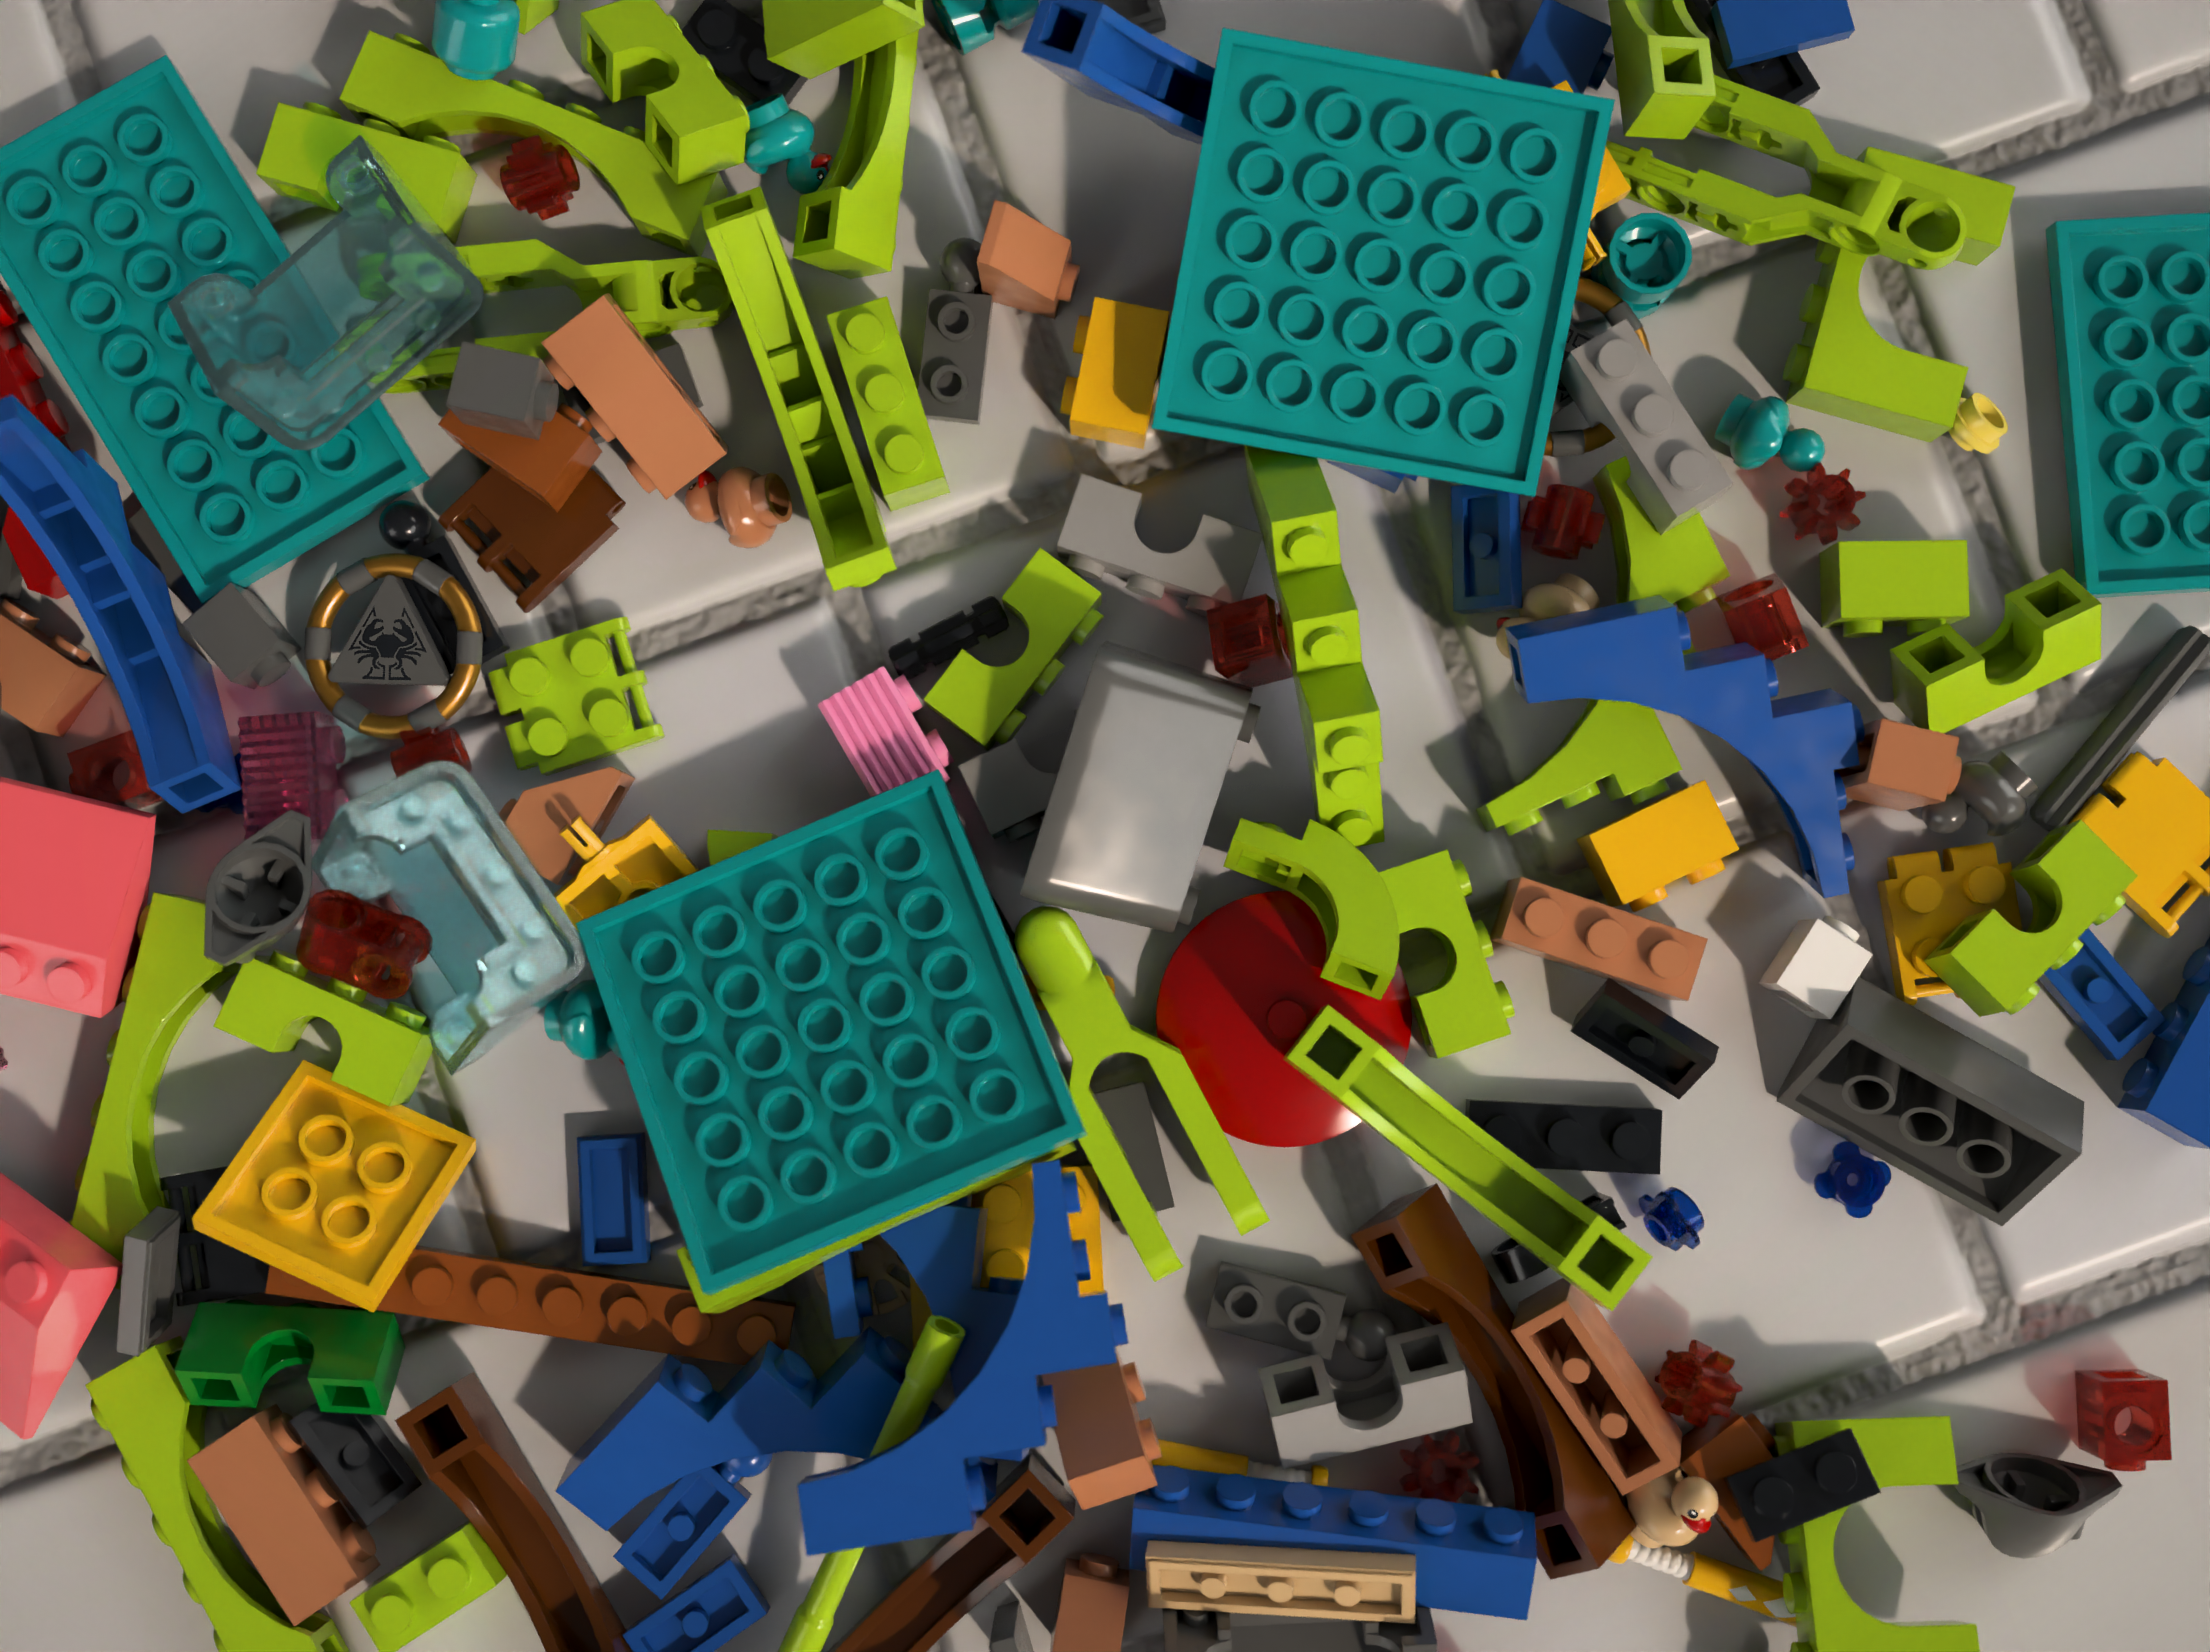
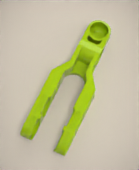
M1714 75L1716 98L1694 128L1804 168L1811 184L1808 196L1798 193L1777 198L1700 168L1696 174L1653 157L1652 150L1642 146L1638 151L1614 142H1606L1607 149L1631 187L1630 192L1625 198L1748 246L1806 234L1863 256L1881 255L1910 267L1923 270L1943 268L1953 262L1963 248L1967 233L1966 219L1960 207L1949 197L1903 181L1898 176L1837 153L1809 109Z
M538 239L379 254L365 257L358 262L359 274L362 278L360 280L361 295L367 300L376 302H404L567 286L578 295L584 310L602 295L609 293L644 339L661 337L670 334L673 330L704 328L721 324L731 316L735 308L719 264L710 258L700 256L655 261L634 260L582 265ZM555 331L475 339V344L537 357L543 361L550 353L541 342ZM425 344L412 345L411 352L383 354L367 358L366 367L369 371L367 376L368 386L373 387L376 392L391 394L450 389L461 347L430 350Z
M1047 905L1028 911L1022 916L1015 929L1014 943L1023 965L1072 1057L1068 1087L1088 1134L1078 1139L1154 1282L1184 1266L1168 1240L1152 1202L1147 1200L1129 1165L1127 1155L1089 1085L1095 1068L1106 1057L1115 1053L1128 1052L1148 1059L1240 1235L1243 1236L1269 1222L1268 1215L1180 1049L1128 1022L1079 927L1068 912L1057 906Z

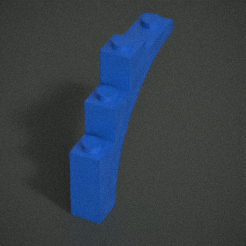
M1040 0L1021 52L1087 96L1142 114L1171 135L1200 145L1202 144L1214 67L1158 39L1103 3L1094 0Z
M13 395L0 399V495L16 513L49 560L93 637L125 709L137 742L149 788L182 814L241 790L242 786L212 666L179 635L165 574L132 544L118 483L83 448L71 453Z
M1660 595L1505 627L1515 690L1528 704L1574 698L1633 702L1681 716L1723 738L1747 759L1772 791L1793 834L1804 880L1823 898L1850 893L1847 871L1854 869L1855 859L1851 841L1848 835L1841 831L1839 810L1846 808L1847 797L1840 774L1837 771L1834 772L1836 769L1860 765L1857 743L1864 741V723L1859 708L1852 704L1850 700L1831 688L1770 700V697L1777 696L1778 679L1774 664L1770 658H1765L1763 653L1746 642L1683 655L1682 651L1688 650L1691 647V635L1687 618L1682 610L1676 611V606Z
M1060 1160L1032 1164L1035 1218L1027 1273L1009 1324L984 1367L948 1408L907 1439L858 1463L806 1476L797 1485L806 1556L973 1530L977 1521L976 1510L986 1509L987 1503L982 1468H969L968 1458L1045 1446L1047 1441L1046 1428L1058 1426L1052 1384L1040 1386L1038 1375L1117 1363L1115 1346L1128 1344L1123 1304L1109 1305L1107 1290L1080 1294L1079 1282L1091 1280L1088 1252L1085 1239L1072 1241L1069 1214L1081 1212L1075 1171L1062 1173Z
M972 1194L879 1234L900 1256L925 1295L932 1314L949 1318L965 1330V1337L950 1367L955 1399L982 1370L1009 1324L1024 1279L990 1276L989 1288L980 1287L988 1208L971 1207ZM1029 1449L978 1457L1022 1461L1029 1454Z
M869 1326L835 1363L817 1379L813 1375L809 1364L799 1354L791 1350L783 1351L771 1340H768L719 1393L712 1388L710 1380L700 1369L688 1363L682 1364L668 1353L569 1459L555 1491L607 1531L643 1499L687 1474L735 1458L794 1451L839 1453L867 1459L874 1448L905 1379L906 1366L912 1353L898 1339L892 1336L884 1338ZM933 1400L919 1429L942 1412V1409ZM968 1458L969 1468H982L986 1503H988L996 1495L998 1463L995 1458Z

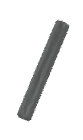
M2187 626L2177 630L2031 807L2029 815L2037 824L2049 832L2069 824L2209 654L2210 638L2194 626Z

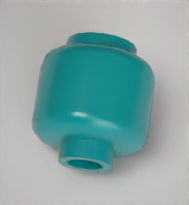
M435 0L432 48L454 74L471 80L492 79L497 75V72L504 71L515 60L520 21L519 7L514 0Z

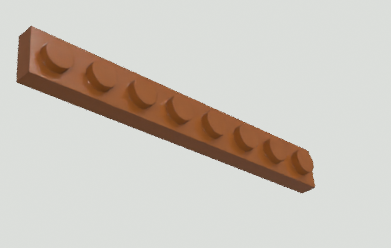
M416 1245L376 1310L745 1365L768 1340H771L783 1351L789 1350L796 1303L756 1297L723 1313H700L692 1290L688 1286ZM270 1265L265 1290L266 1294L362 1308Z

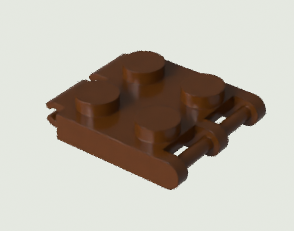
M490 468L443 512L438 519V523L447 532L455 530L479 555L477 559L479 566L485 572L493 570L518 596L515 603L524 613H528L537 607L620 529L611 519L623 509L626 502L594 469H591L586 473L557 513L507 477ZM470 518L493 544L488 547L464 521ZM506 558L532 583L528 588L503 563Z

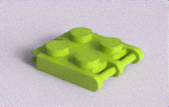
M628 617L614 618L506 653L504 656L508 666L488 673L500 715L508 717L522 713L524 720L504 727L517 769L522 771L539 766L541 774L549 776L655 742L665 737L662 725L654 724L643 686L648 684L644 670H637L626 633L631 631ZM613 637L625 674L619 676L608 639ZM627 691H631L642 728L636 730L625 696Z

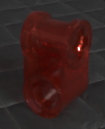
M330 889L317 892L310 898L296 948V955L298 961L313 973L338 979L361 988L375 997L397 999L407 992L413 982L412 969L415 964L426 959L432 949L433 939L429 930L413 917L397 914L371 904L350 892ZM400 933H403L405 936L397 948L395 947L396 938ZM388 966H391L390 976L388 979L383 980L384 972Z

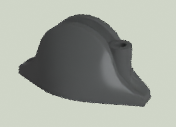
M290 809L236 846L219 861L209 878L206 889L204 956L207 959L224 966L234 962L240 964L248 963L253 960L257 951L262 952L285 937L297 925L309 904L312 891L310 817Z
M2024 1453L1993 1454L1956 1467L1959 1484H1954L1958 1492L1971 1501L1973 1515L1992 1545L2003 1554L2023 1559L2049 1554L2061 1548L2069 1540L2079 1539L2087 1518L2116 1497L2123 1486L2113 1472Z

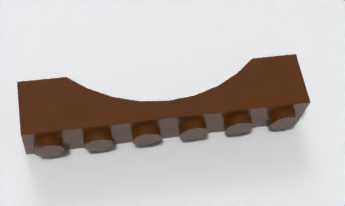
M1433 1184L1392 1201L1351 1234L1352 1239L1384 1293L1407 1304L1432 1325L1448 1322L1459 1355L1477 1381L1494 1415L1507 1454L1514 1487L1515 1508L1519 1511L1535 1512L1537 1558L1550 1580L1599 1569L1636 1527L1635 1522L1597 1457L1511 1333L1515 1316L1438 1184Z
M474 1372L395 1420L428 1478L470 1520L496 1556L528 1611L546 1652H633L622 1636L626 1631L623 1623Z
M1032 1453L1029 1454L996 1487V1495L987 1503V1508L979 1513L976 1512L977 1521L973 1530L947 1534L827 1652H927L982 1599L1026 1566L1075 1518L1076 1500Z

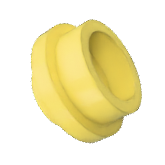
M1974 393L1967 399L1960 397L1953 428L1948 432L1953 440L1964 450L1972 451L1975 449L1983 454H1989L1999 446V438L2008 431V425L2001 411L1989 398L1981 393Z

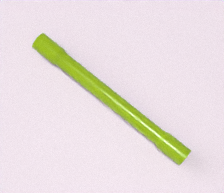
M932 1315L928 1318L906 1366L905 1379L869 1457L907 1439L919 1429L934 1394L943 1385L965 1337V1330L955 1321L939 1315ZM865 1547L825 1554L804 1602L799 1605L778 1652H821L833 1626L836 1609Z

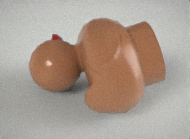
M734 467L722 474L719 482L712 473L705 470L698 475V481L692 484L685 494V506L691 517L703 523H712L721 518L727 532L730 534L729 542L740 548H756L766 543L772 537L777 525L789 521L792 515L790 493L782 478L776 473H768L761 476L756 471L746 467Z

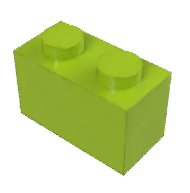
M1967 540L1838 541L1819 553L1821 627H1843L1844 637L1864 638L1883 635V627H1906L1907 636L1917 637L1945 623L1951 625L1970 617Z
M468 1520L374 1581L349 1603L378 1651L396 1652L497 1586L507 1574L490 1547L470 1520Z

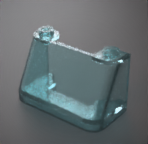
M361 135L335 156L328 165L325 175L327 189L337 204L344 210L258 285L250 290L239 280L228 274L212 273L194 280L167 303L214 394L281 444L293 450H309L329 441L471 319L481 307L484 298L483 286L466 260L383 156Z
M437 760L426 763L340 805L312 859V869L326 890L342 903L362 906L373 903L389 894L458 997L447 1002L435 1013L429 1025V1039L433 1049L451 1076L483 1057L568 988L580 976L587 963V955L580 934L473 776L464 767L454 762Z

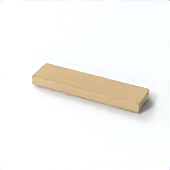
M1148 1540L1145 1556L1148 1608L1415 1624L1416 1555Z

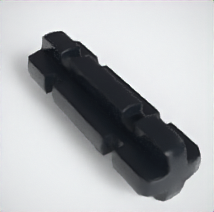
M989 596L971 605L973 612L965 615L963 610L919 632V640L912 643L910 638H907L891 646L888 650L889 658L898 675L904 674L907 680H910L926 672L924 665L933 662L936 667L957 656L962 649L967 651L980 644L977 639L978 637L986 634L987 638L990 639L1006 631L1009 627V621L1000 602L994 596Z

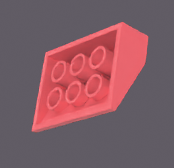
M0 776V994L102 1018L123 1002V983L129 970L136 964L141 940L138 937V922L148 902L156 814Z
M0 1172V1422L24 1440L33 1438L122 1274L123 1263Z

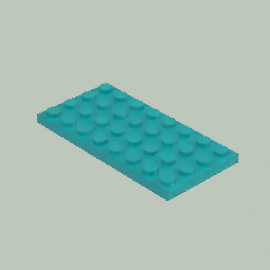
M167 55L162 56L0 148V273L202 604L207 603L230 582L246 588L430 479L379 394L373 387L368 386L367 375L178 69Z

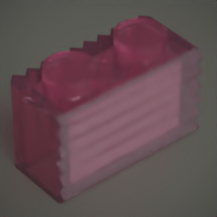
M318 711L239 717L237 723L240 728L238 737L241 742L239 750L241 753L240 764L242 766L240 775L243 780L241 788L244 793L242 797L244 804L242 813L245 818L243 826L246 831L244 840L291 809L310 817L311 845L341 842L340 827L347 826L350 811L346 792L344 789H338L336 764L344 762L346 744L341 727L338 725L334 726L333 716Z

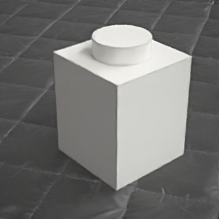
M1825 916L1822 921L1818 918L1799 920L1762 976L1759 984L1810 1018L1832 1019L1873 954L1858 945L1856 941L1860 935L1838 919Z

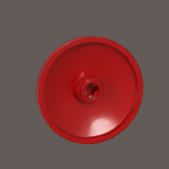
M1288 891L1264 892L1240 898L1220 907L1199 922L1186 935L1173 953L1164 971L1156 1003L1157 1038L1180 1049L1223 1132L1253 1144L1269 1147H1300L1320 1143L1334 1138L1362 1122V1120L1282 1059L1323 1006L1329 1005L1381 1045L1402 1065H1404L1408 1053L1412 1026L1409 991L1398 962L1395 974L1381 1000L1320 978L1326 958V938L1323 927L1313 910L1303 900Z

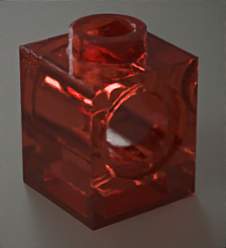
M1776 573L1726 592L1715 599L1733 644L1746 642L1763 653L1765 658H1770L1771 660L1809 646L1786 586Z
M1268 594L1207 610L1215 671L1230 681L1251 688L1293 677L1279 605Z
M132 730L67 753L73 773L69 775V785L72 794L137 810L164 800L149 788ZM126 760L129 765L130 776L126 785L117 790L113 783V773L115 768L122 761Z
M2140 1369L2075 1370L2079 1449L2104 1460L2105 1468L2117 1471H2143L2147 1469L2146 1461L2172 1460L2168 1380ZM2129 1407L2131 1422L2123 1433L2117 1435L2115 1432L2116 1417L2123 1409Z

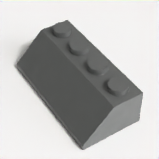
M1860 977L1857 978L1832 1019H1817L1783 1082L1776 1100L2000 1226L2007 1223L2082 1154L2084 1101Z

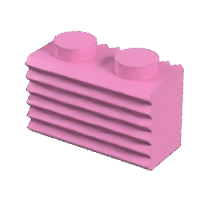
M884 666L880 667L873 673L866 675L861 680L855 681L851 686L844 688L818 704L819 709L871 797L937 769L942 774L946 784L952 781L944 767L955 762L936 728L927 734H924L913 712L923 706L904 674L893 680Z

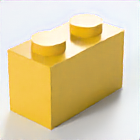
M1095 297L1091 317L1079 315L1073 343V353L1083 355L1078 378L1067 376L1060 408L1061 414L1070 415L1071 435L1144 449L1168 332L1170 311Z
M1705 780L1679 789L1576 839L1608 905L1614 907L1629 903L1633 912L1642 910L1668 897L1664 886L1685 875L1690 885L1725 870L1726 868L1721 858L1740 850Z

